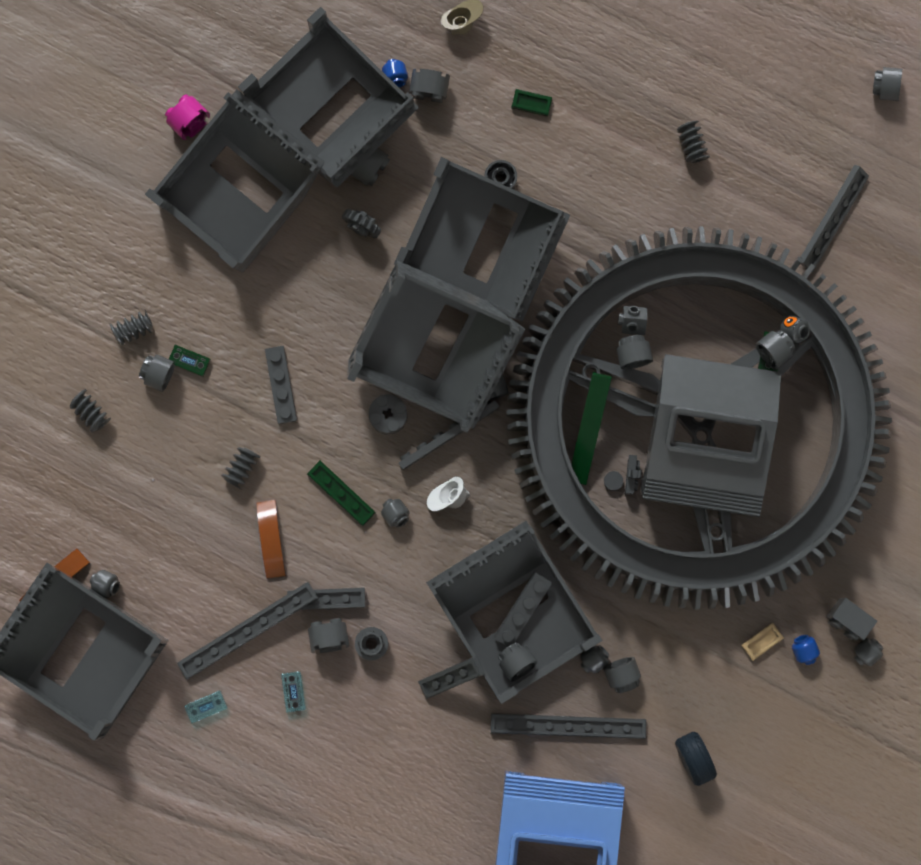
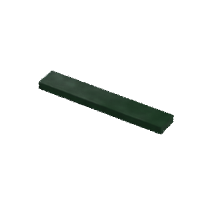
M594 372L571 464L580 484L583 485L587 484L612 378L611 376Z

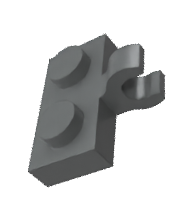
M637 455L628 456L625 495H633L634 491H637L638 480L635 478H641L642 470H639L640 461L637 460Z

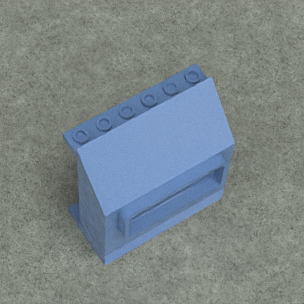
M505 771L495 865H516L519 841L597 849V865H617L625 787L618 783L601 782L600 784L528 776L520 772Z

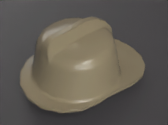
M466 0L448 10L441 17L442 26L449 29L452 35L466 34L471 30L473 22L482 15L484 9L482 2L479 0Z

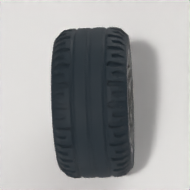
M691 732L678 738L675 745L693 784L700 786L715 779L717 772L700 735L697 732Z

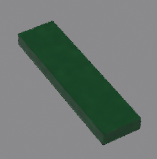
M321 460L307 473L310 478L362 526L376 513Z

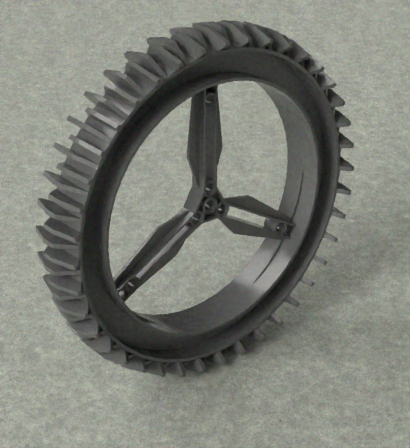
M699 226L695 241L692 243V229L684 227L682 231V244H678L674 228H669L666 246L664 233L655 231L653 234L654 249L651 248L645 234L639 236V250L635 240H626L625 245L629 258L625 257L617 244L611 248L612 256L608 252H601L599 259L604 267V271L591 259L586 262L587 270L578 268L574 273L582 284V288L567 277L563 282L565 289L557 288L553 294L564 307L562 308L547 299L544 303L547 311H539L536 318L548 327V330L530 324L528 331L533 337H524L522 344L537 353L534 355L518 351L516 358L523 364L514 365L513 368L514 373L527 377L529 380H510L509 387L519 392L509 394L508 401L524 404L525 408L507 410V417L524 419V421L508 424L507 431H524L525 436L509 439L508 444L511 447L527 446V449L511 454L512 460L530 459V464L514 470L515 475H524L532 471L534 473L533 477L519 484L521 489L538 484L540 488L537 492L525 497L527 503L533 502L542 496L546 500L545 503L532 511L534 516L548 508L553 512L551 517L540 524L542 529L558 520L562 526L549 537L553 540L566 530L571 537L559 549L561 551L565 550L574 540L581 545L570 558L573 562L586 549L591 556L581 569L583 571H586L597 558L602 564L594 578L598 580L607 567H611L614 570L608 579L607 586L611 588L619 574L622 573L626 575L620 591L624 594L630 588L633 579L638 580L634 591V598L638 600L641 598L645 585L650 584L652 585L649 597L650 603H655L659 596L660 588H665L662 602L663 606L670 607L674 590H678V608H685L689 597L688 591L691 592L690 602L693 609H700L702 592H706L708 609H714L718 601L716 591H719V602L723 608L730 607V589H733L738 605L745 604L747 596L753 602L760 600L757 582L760 583L767 597L774 595L775 587L780 591L787 590L788 587L782 571H785L794 584L801 581V573L806 576L812 575L813 571L806 556L818 567H822L825 564L824 555L831 558L837 554L826 538H829L839 546H844L847 542L846 535L844 534L853 535L856 532L844 519V516L858 523L863 521L864 515L859 509L869 510L872 505L860 497L858 492L872 497L876 496L878 492L876 486L869 483H880L883 479L882 476L868 470V466L885 468L887 463L885 458L871 455L887 454L890 450L889 447L874 443V439L891 438L889 429H875V427L892 423V418L875 415V411L890 409L891 403L889 400L874 402L875 398L889 394L890 390L889 388L873 389L872 383L885 380L887 376L884 371L873 375L869 373V370L882 365L883 361L879 359L866 362L864 356L875 352L878 348L875 344L864 349L860 348L859 344L870 338L872 334L870 331L857 337L853 334L852 331L865 323L860 318L850 325L847 324L845 319L857 310L855 306L841 314L836 307L847 299L846 295L843 294L832 304L827 296L838 286L834 283L822 293L817 287L827 277L824 273L813 284L808 281L807 277L815 267L812 263L800 275L796 272V269L802 262V257L798 256L790 268L784 265L790 251L789 249L785 248L778 260L772 259L777 248V244L771 242L765 255L760 254L762 237L759 236L756 238L751 250H747L746 247L750 235L744 232L741 235L738 247L733 246L734 230L732 229L727 231L723 244H719L721 230L713 228L710 243H705L704 227ZM676 285H712L747 294L768 305L785 319L788 316H795L808 322L810 334L806 342L802 345L794 343L795 350L792 353V358L779 367L778 372H781L782 376L809 348L813 350L823 370L830 393L833 416L832 440L828 459L816 488L803 507L782 528L755 542L732 547L731 512L718 511L719 523L710 525L707 509L693 507L704 551H673L642 541L617 526L602 513L585 492L572 468L564 442L562 430L564 396L569 380L589 390L591 378L585 374L587 369H593L598 374L600 372L658 395L660 380L653 374L635 369H621L620 365L581 355L580 353L589 336L603 319L626 302L651 291ZM754 349L731 363V365L753 368L759 363L760 355L757 349ZM572 361L585 366L581 374L569 370ZM611 386L609 387L608 401L636 416L654 417L655 404ZM678 415L677 420L692 438V444L705 445L708 443V446L716 447L711 433L717 420L703 419L702 422H697L694 417ZM698 431H703L706 434L705 441L697 439ZM713 527L720 529L721 534L718 538L711 535ZM722 539L724 553L714 554L712 541Z

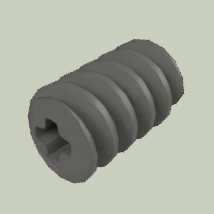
M699 121L687 122L677 128V132L682 133L679 139L683 140L681 146L685 148L683 153L688 155L685 160L691 163L710 158V155L703 154L708 149L701 147L706 142L699 141L704 136L703 134H697L701 127L695 126V124Z
M146 309L144 316L138 312L137 319L131 315L130 322L123 318V325L116 321V328L110 324L116 340L121 345L125 344V338L128 342H131L132 335L138 339L139 332L145 336L146 329L150 333L153 332V325Z
M84 389L72 399L69 407L70 409H75L74 413L80 415L79 419L81 421L86 420L85 425L91 426V432H95L103 428L111 420V417L105 419L107 413H99L102 407L95 408L94 406L97 401L89 402L92 396L88 395L85 397L84 395L87 390Z
M245 447L237 448L240 455H233L237 461L229 462L233 468L226 467V471L229 474L221 475L225 481L239 489L241 488L238 484H245L242 477L249 478L246 470L253 471L250 464H257L254 457H261Z

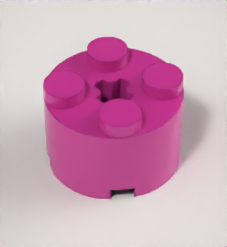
M185 94L179 99V103L174 108L171 107L166 111V123L183 140H187V136L192 138L206 125L204 120L206 116L210 117V113L193 96Z

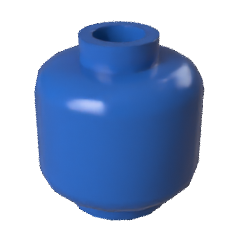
M390 59L382 67V72L399 88L405 85L408 80V73L404 62Z
M801 635L794 639L791 647L797 662L805 663L806 665L815 663L816 658L820 655L815 639L808 635Z

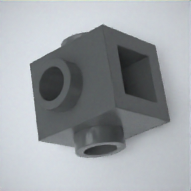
M624 306L623 314L619 313L618 325H622V333L645 335L647 308Z

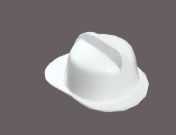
M453 477L433 489L428 496L427 506L431 511H440L446 507L459 508L470 496V493L464 487L462 478Z

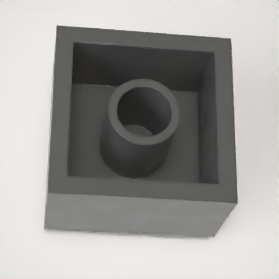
M847 598L838 599L826 616L829 619L828 623L832 627L844 630V635L852 641L864 640L877 623L876 619Z

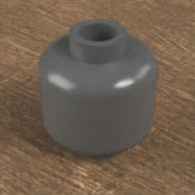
M388 499L384 502L381 515L389 526L399 528L409 520L410 512L402 500Z
M100 570L90 578L91 589L105 598L116 595L120 588L118 577L106 570Z
M865 638L854 648L856 654L854 658L862 666L864 664L873 666L883 657L882 650L884 648L875 638Z
M595 645L581 654V667L587 673L591 671L597 674L608 665L609 653L601 645Z

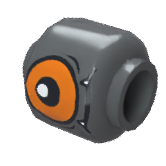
M788 316L780 326V331H784L794 343L803 342L810 334L808 322L795 316Z

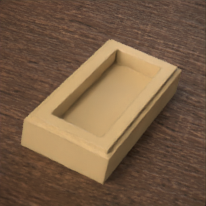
M772 622L741 646L750 659L754 661L784 639V637Z

